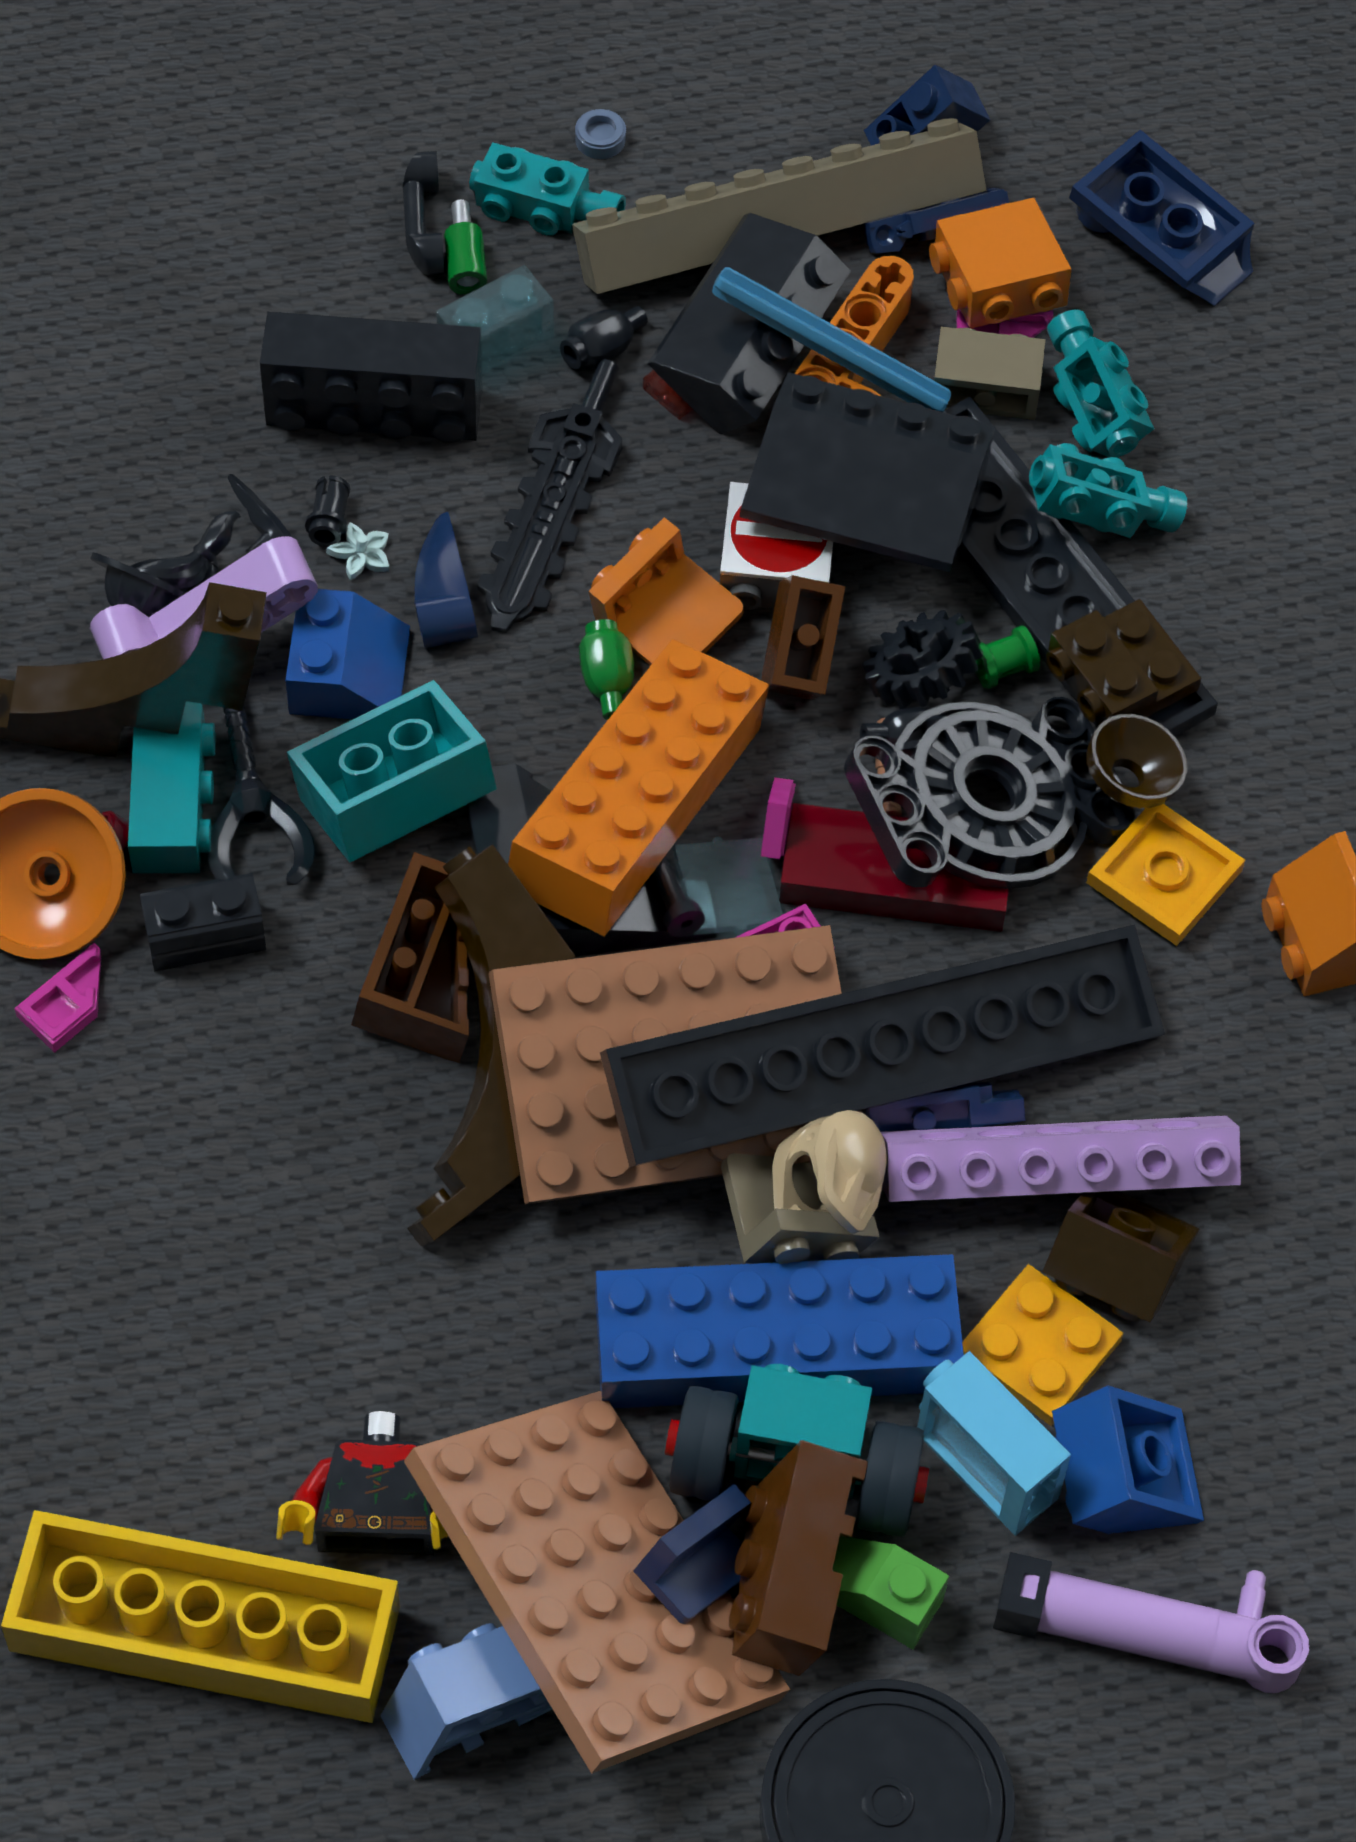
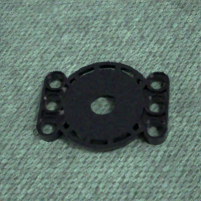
M1053 697L1047 700L1032 722L1021 715L995 705L976 702L946 703L924 711L908 723L894 745L878 736H866L859 739L844 764L847 780L893 873L900 881L915 888L926 887L932 884L942 869H945L954 876L982 886L1002 889L1031 887L1051 879L1065 868L1075 856L1085 839V835L1094 842L1103 845L1114 844L1133 823L1135 818L1134 807L1115 801L1098 787L1094 779L1087 780L1081 778L1073 771L1072 761H1080L1087 765L1086 752L1095 731L1090 721L1083 715L1079 705L1065 697ZM1057 716L1068 723L1072 733L1062 734L1057 732L1050 726L1047 717ZM920 728L925 731L921 740L907 741ZM870 755L877 758L884 765L885 773L875 774L869 772L861 764L859 757ZM1112 768L1113 776L1122 784L1116 771ZM972 775H986L1000 782L1009 793L1011 800L1010 811H994L978 803L967 790L964 780ZM883 803H898L907 812L908 820L898 821L888 816L883 808ZM1104 807L1112 811L1117 817L1119 825L1110 826L1100 821L1096 816L1094 808ZM1062 842L1068 845L1069 848L1066 853L1055 861L1054 850L1058 844ZM906 850H921L929 857L932 867L920 868L915 866L908 859ZM1034 865L1038 869L1030 873L1014 874L1015 871L1024 870Z

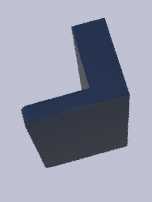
M735 1484L662 1536L633 1570L681 1624L690 1622L740 1584V1575L735 1573V1560L742 1542L729 1528L751 1502Z

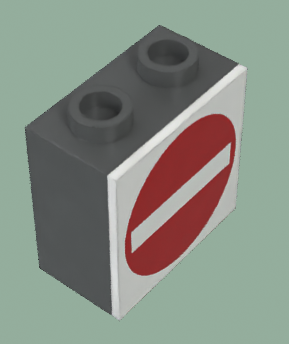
M730 482L720 584L742 602L743 609L753 610L758 607L774 609L779 582L791 575L829 583L833 541L739 517L748 483Z

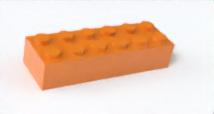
M672 638L513 839L508 865L534 901L605 937L759 731L770 684Z

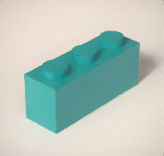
M186 701L179 734L134 727L128 850L132 873H200L201 853L210 852L211 819H202L203 804H213V771H204L205 756H215V724L205 723L203 705L200 703Z

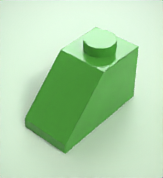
M844 1536L839 1537L833 1564V1571L843 1574L837 1606L914 1650L944 1600L949 1575L895 1544L847 1538Z

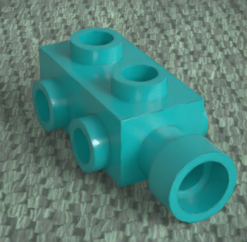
M492 142L484 160L476 161L470 175L469 188L475 191L476 205L481 207L482 212L487 217L501 222L507 221L510 216L529 221L534 230L544 235H554L558 230L572 234V224L577 223L578 220H587L586 214L588 212L607 207L616 208L617 212L625 210L626 197L624 195L603 190L601 194L591 192L589 190L588 169L579 167L569 161H558L536 155L519 147L511 148Z
M1069 310L1057 315L1048 324L1047 333L1055 350L1063 353L1065 358L1053 367L1059 379V382L1053 386V391L1059 402L1068 410L1073 411L1078 423L1072 427L1075 439L1089 452L1095 451L1107 457L1115 458L1128 454L1136 448L1142 438L1155 428L1146 411L1148 401L1143 392L1133 384L1126 369L1129 366L1127 356L1114 342H1104L1093 337V329L1083 311Z
M1069 443L1057 446L1050 444L1044 454L1039 455L1034 460L1029 473V482L1033 488L1038 511L1044 512L1053 518H1065L1091 526L1100 532H1112L1131 538L1142 521L1147 520V524L1150 527L1173 533L1182 524L1187 510V497L1184 492L1165 486H1160L1157 489L1147 487L1143 473L1125 467L1121 459L1115 457L1103 460L1079 453L1078 448Z

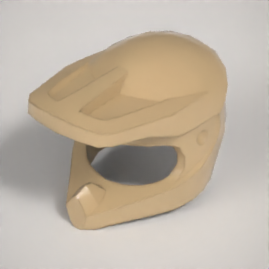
M846 1110L811 1121L786 1137L779 1144L772 1164L774 1210L778 1208L829 1212L851 1234L863 1231L878 1207L887 1165V1148L884 1137L873 1120L861 1112ZM803 1155L810 1156L813 1171L818 1181V1195L823 1204L817 1210L803 1203L794 1188L792 1179L793 1164Z

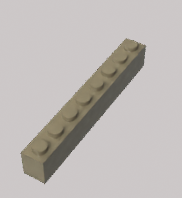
M941 119L927 125L928 131L910 135L908 131L891 132L880 136V143L862 148L861 144L841 145L831 149L830 157L814 161L811 156L796 157L782 163L783 169L765 174L763 169L746 170L733 176L734 182L715 186L714 182H701L687 186L684 189L685 194L666 199V196L662 194L650 195L636 200L635 208L619 212L613 207L590 211L586 214L587 220L572 224L584 283L599 294L712 264L744 215L748 213H753L818 236L987 191L977 131L962 123H958L957 119Z

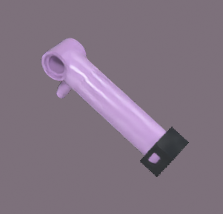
M1010 1552L993 1630L1035 1639L1037 1632L1244 1679L1253 1688L1265 1693H1278L1288 1689L1295 1683L1309 1653V1639L1304 1629L1295 1620L1284 1615H1269L1261 1618L1266 1594L1264 1590L1266 1577L1262 1572L1256 1570L1249 1571L1246 1574L1245 1585L1241 1588L1237 1614L1053 1572L1051 1571L1052 1562ZM1265 1645L1276 1646L1286 1654L1288 1662L1274 1664L1267 1661L1262 1656L1259 1648Z

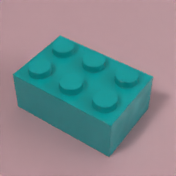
M434 680L287 751L301 802L349 863L497 789L485 739Z

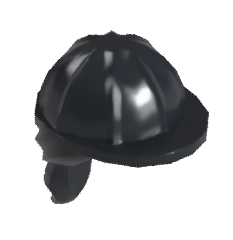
M226 511L215 516L203 534L198 546L188 555L165 559H148L128 566L93 552L90 559L106 568L105 592L111 606L128 604L150 617L200 585L210 563H214L216 556L230 543L234 522L241 517L240 514L236 511Z

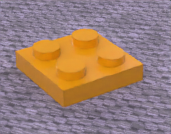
M1165 804L1152 808H1145L1088 872L1086 883L1177 946L1242 872L1245 859Z
M1028 1264L962 1342L963 1354L965 1355L970 1351L1025 1408L1052 1426L1054 1424L1052 1411L1072 1402L1122 1341L1124 1332Z

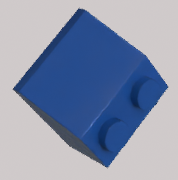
M318 589L312 600L295 611L285 680L289 714L355 719L402 696L410 626L355 592Z
M1108 1385L1052 1411L1056 1430L1055 1438L1071 1454L1065 1475L1067 1489L1065 1499L1073 1524L1111 1534L1197 1524L1204 1521L1181 1408Z

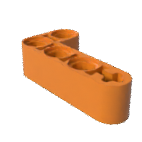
M882 256L875 259L868 266L830 323L882 352L910 309L914 279L913 269L910 264L896 256ZM812 349L795 372V374L800 376H813L827 383L851 389H863L874 395L881 396L873 389L860 384L864 379L863 377Z

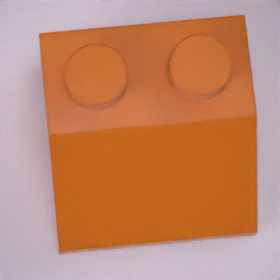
M1346 831L1333 834L1273 874L1267 896L1261 903L1262 914L1267 928L1271 932L1277 930L1282 942L1281 960L1284 971L1289 979H1297L1304 997L1356 984V855Z

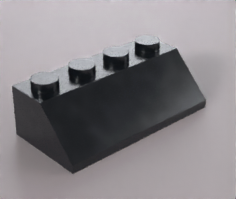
M753 213L744 215L647 363L719 434L745 426L758 419L804 346L800 342L716 297L712 293V288L719 273L725 267H730L822 318L851 272L817 235Z

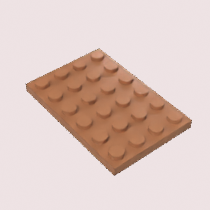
M830 925L490 971L488 974L525 1205L723 1176L721 1163L732 1153L774 1157L779 1144L786 1137L805 1125L629 1167L600 1052L617 1046L842 994ZM808 1155L800 1156L794 1164L811 1162V1158Z
M601 1391L414 1447L404 1460V1463L591 1774L776 1704L789 1692L790 1688L778 1669L732 1655L735 1630L729 1628V1615L734 1599L729 1592L690 1622L681 1624L634 1573L633 1570L656 1542L684 1520L610 1402L602 1401Z

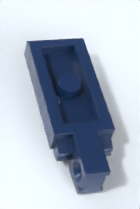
M987 187V191L864 223L870 253L900 251L907 238H912L915 234H917L918 241L935 239L937 220L1009 203L1007 191Z
M974 1082L863 1110V1114L873 1120L880 1132L993 1127L996 1124L1025 1121L1024 1098L1019 1094V1090L992 1091L990 1082Z

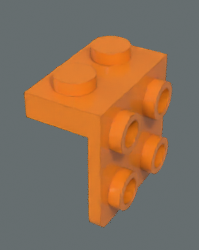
M665 517L652 529L646 528L641 531L632 541L629 552L615 566L608 565L603 568L594 578L591 589L588 591L595 620H614L617 623L618 631L622 632L629 639L632 651L650 666L672 638L705 654L744 613L743 604L735 595H732L729 590L684 554L680 530Z

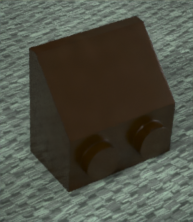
M1119 1191L1083 1192L1068 1210L1042 1272L1055 1278V1283L1061 1289L1079 1296L1092 1295L1109 1303V1309L1124 1319L1131 1321L1143 1319L1150 1323L1161 1308L1199 1232V1228Z

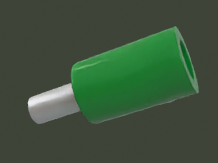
M460 199L454 201L451 205L453 225L449 226L444 233L448 283L454 293L460 295L475 294L483 291L488 283L483 232L477 224L471 223L469 202Z

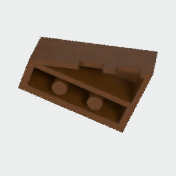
M414 852L359 995L351 1025L443 1059L460 1063L469 1037V1019H467V989L469 986L467 949L450 911L434 888L449 876L442 867L446 863Z
M800 1440L757 1486L753 1485L748 1489L745 1496L751 1503L740 1515L741 1520L746 1522L745 1539L738 1550L735 1560V1573L740 1575L739 1595L734 1600L729 1615V1628L735 1630L733 1656L800 1676L826 1652L843 1574L833 1571V1564L840 1535L847 1538L852 1537L856 1518L845 1514L851 1485L856 1480H864L868 1461Z

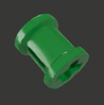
M1023 625L1013 628L1010 636L988 644L984 642L979 644L983 651V657L975 660L979 668L975 673L984 688L996 687L999 679L1021 671H1025L1028 674L1039 671L1040 657L1031 633Z

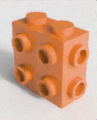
M1035 198L1005 203L1000 206L937 220L935 243H931L929 246L930 261L935 273L943 274L947 282V292L951 306L954 310H961L969 328L997 324L1005 320L1067 306L1071 267Z

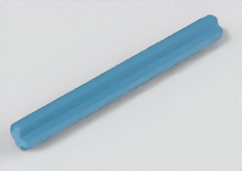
M725 267L716 278L712 288V293L716 297L906 402L917 403L925 408L943 412L948 405L951 391L945 386L732 268Z

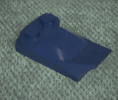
M1142 130L1136 132L1072 186L1069 199L1077 205L1078 219L1085 227L1101 233L1111 232L1176 283L1214 306L1253 273L1250 243L1255 223Z

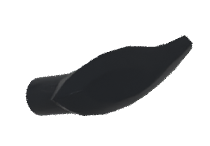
M229 474L228 480L233 491L247 509L250 521L262 534L246 550V553L248 554L271 539L291 537L283 523L259 497L234 474Z

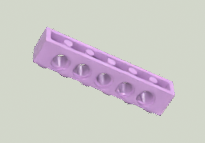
M1228 1116L881 1132L887 1148V1165L882 1190L889 1202L1241 1185L1240 1127Z

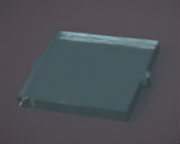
M714 837L712 842L674 845L672 853L683 892L687 900H694L699 903L705 915V922L694 933L695 935L734 932L739 936L745 930H752L783 915L768 859L761 856L762 838L723 841L721 837Z

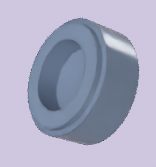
M605 109L588 111L576 123V145L588 157L595 159L611 158L621 152L625 146L626 125L623 119L612 111Z

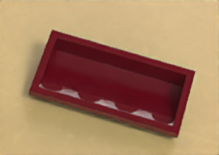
M793 803L779 903L798 906L806 904L808 907L998 932L1003 931L1009 889L978 885L954 876L945 869H942L933 883L926 887L915 888L906 885L893 873L864 812ZM888 815L898 821L908 820L907 817ZM906 850L908 859L915 866L920 868L932 867L929 857L921 850Z

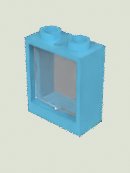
M970 1351L954 1364L948 1359L934 1368L923 1383L925 1390L923 1400L919 1405L920 1415L917 1428L924 1430V1442L1016 1536L1059 1499L1071 1454Z

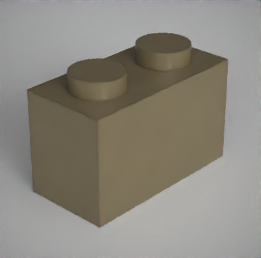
M941 327L934 381L951 391V397L945 409L971 397L984 414L1035 420L1046 339L1031 338L1022 334L1006 335L982 332L971 328Z

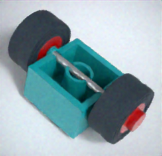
M769 1364L765 1368L751 1365L737 1438L733 1436L739 1403L738 1395L731 1392L713 1391L709 1388L690 1386L685 1396L680 1420L671 1419L668 1430L665 1455L673 1456L669 1483L670 1492L680 1496L712 1501L723 1491L729 1461L735 1462L734 1477L761 1482L800 1440L860 1459L872 1388L861 1386L855 1379L843 1375H830L823 1379L802 1375L797 1369L784 1364ZM876 1421L872 1430L867 1458L868 1464L856 1519L857 1528L870 1532H882L886 1535L897 1537L905 1536L908 1531L913 1502L924 1503L930 1467L920 1466L925 1436L923 1435L924 1430L907 1425L899 1426L891 1422ZM856 1480L851 1485L848 1499H853L855 1485L861 1486L862 1481Z

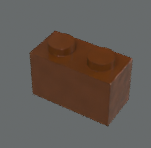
M794 575L779 582L761 681L770 684L768 691L810 700L826 694L845 586Z

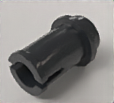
M334 475L329 476L328 491H326L327 479L325 476L317 480L313 512L307 516L305 521V529L309 533L310 540L324 547L339 543L346 536L348 524L344 516L347 499L351 490L350 484L343 478Z

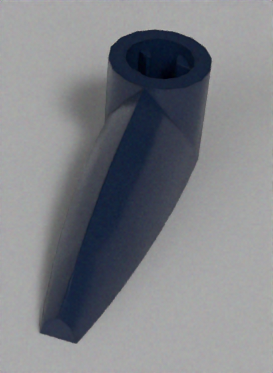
M449 512L441 514L435 520L424 541L416 567L414 603L425 649L478 638L471 599Z

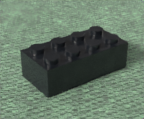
M267 311L260 357L266 425L278 426L287 431L310 428L331 430L341 435L364 432L384 434L394 439L419 436L437 438L448 443L461 440L477 441L483 390L481 327Z

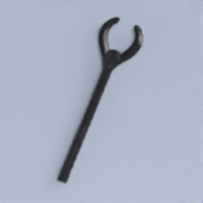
M217 558L214 563H210L201 583L219 572ZM245 705L242 711L223 708L225 724L228 728V740L231 743L230 750L231 756H233L234 770H236V781L229 802L218 816L211 830L210 852H207L209 868L214 877L222 881L228 880V877L236 876L230 865L229 852L231 839L240 820L248 825H257L264 822L269 815L285 831L291 841L294 850V863L287 873L286 880L287 885H297L306 877L313 864L315 855L313 837L300 815L288 804L273 795L259 778L257 770H255L256 762L252 754L253 747L250 741L249 727H247V715L244 712Z

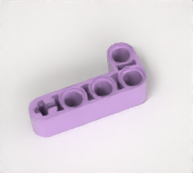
M278 537L263 543L150 617L131 605L118 604L110 606L94 616L90 623V630L103 659L126 654L145 647L167 636L181 626L195 612L205 596L209 582L267 592L262 633L312 600L317 593L318 585L297 540L292 537Z

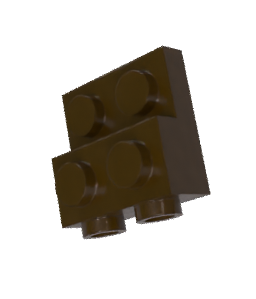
M1140 598L1102 617L1098 610H1095L1052 632L1046 654L1047 663L1052 674L1059 681H1066L1077 696V702L1083 715L1090 722L1096 721L1098 725L1109 717L1119 714H1135L1148 717L1198 691L1202 679Z

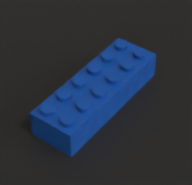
M953 1254L800 1261L784 1264L757 1263L596 1271L595 1302L600 1390L602 1401H609L613 1408L683 1405L690 1386L709 1388L713 1391L731 1392L738 1395L739 1402H744L751 1365L765 1368L769 1364L788 1365L797 1369L802 1375L823 1379L830 1375L847 1376L858 1381L861 1386L871 1387V1396L922 1394L925 1390L924 1380L934 1368L948 1359L954 1364L964 1356Z

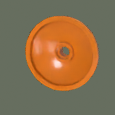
M31 788L8 794L0 798V949L15 956L31 959L58 958L81 950L98 938L108 927L121 903L126 874L124 854L119 839L107 819L94 806L76 795L46 788ZM53 863L58 867L60 877L55 884L50 885L45 880L44 872L46 867Z

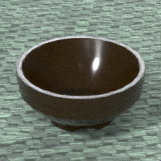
M1119 714L1109 717L1099 725L1092 735L1086 752L1089 772L1098 787L1115 801L1136 808H1152L1168 801L1181 787L1187 773V760L1178 740L1164 726L1145 716ZM1124 767L1131 770L1138 778L1139 786L1131 788L1120 784L1113 776L1112 768Z

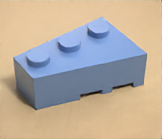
M489 1623L472 1630L459 1643L445 1648L440 1643H435L413 1654L409 1658V1665L384 1708L381 1718L415 1780L431 1771L429 1764L435 1755L459 1743L462 1744L465 1752L468 1753L484 1744L479 1733L514 1719L518 1726L552 1710V1707L504 1627L496 1628L493 1623Z

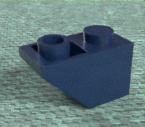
M934 65L864 129V132L872 146L879 144V137L884 134L908 131L910 135L928 131L927 125L929 123L948 118L957 119L958 123H962L978 132L990 121V118L971 82Z

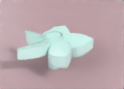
M350 522L346 533L347 542L332 544L327 547L326 553L335 558L348 559L346 573L350 581L361 574L365 566L375 572L389 571V564L386 554L382 550L387 544L389 533L372 531L365 535L358 526Z

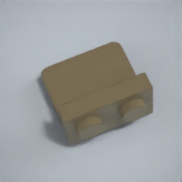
M732 1153L721 1163V1170L744 1263L784 1264L800 1261L858 1259L859 1254L879 1238L874 1216L870 1218L863 1231L851 1234L829 1212L778 1208L774 1210L772 1175L774 1157ZM812 1162L793 1164L792 1179L798 1196L807 1206L817 1210L823 1203L819 1199L818 1181L813 1171Z

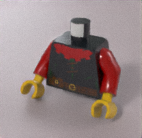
M375 1411L366 1414L364 1417L363 1440L343 1439L337 1441L333 1456L320 1460L295 1492L292 1500L280 1506L276 1538L282 1540L286 1532L299 1531L303 1533V1544L310 1545L313 1542L314 1524L316 1522L315 1534L318 1552L434 1556V1549L441 1548L440 1540L447 1537L448 1534L404 1463L411 1450L422 1444L399 1441L401 1418L397 1414L385 1411Z

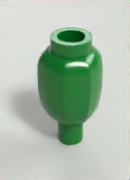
M599 619L585 626V636L579 644V659L585 685L592 695L600 699L603 718L608 720L622 703V696L631 687L634 679V661L631 643L622 632L618 631L617 623L610 619Z

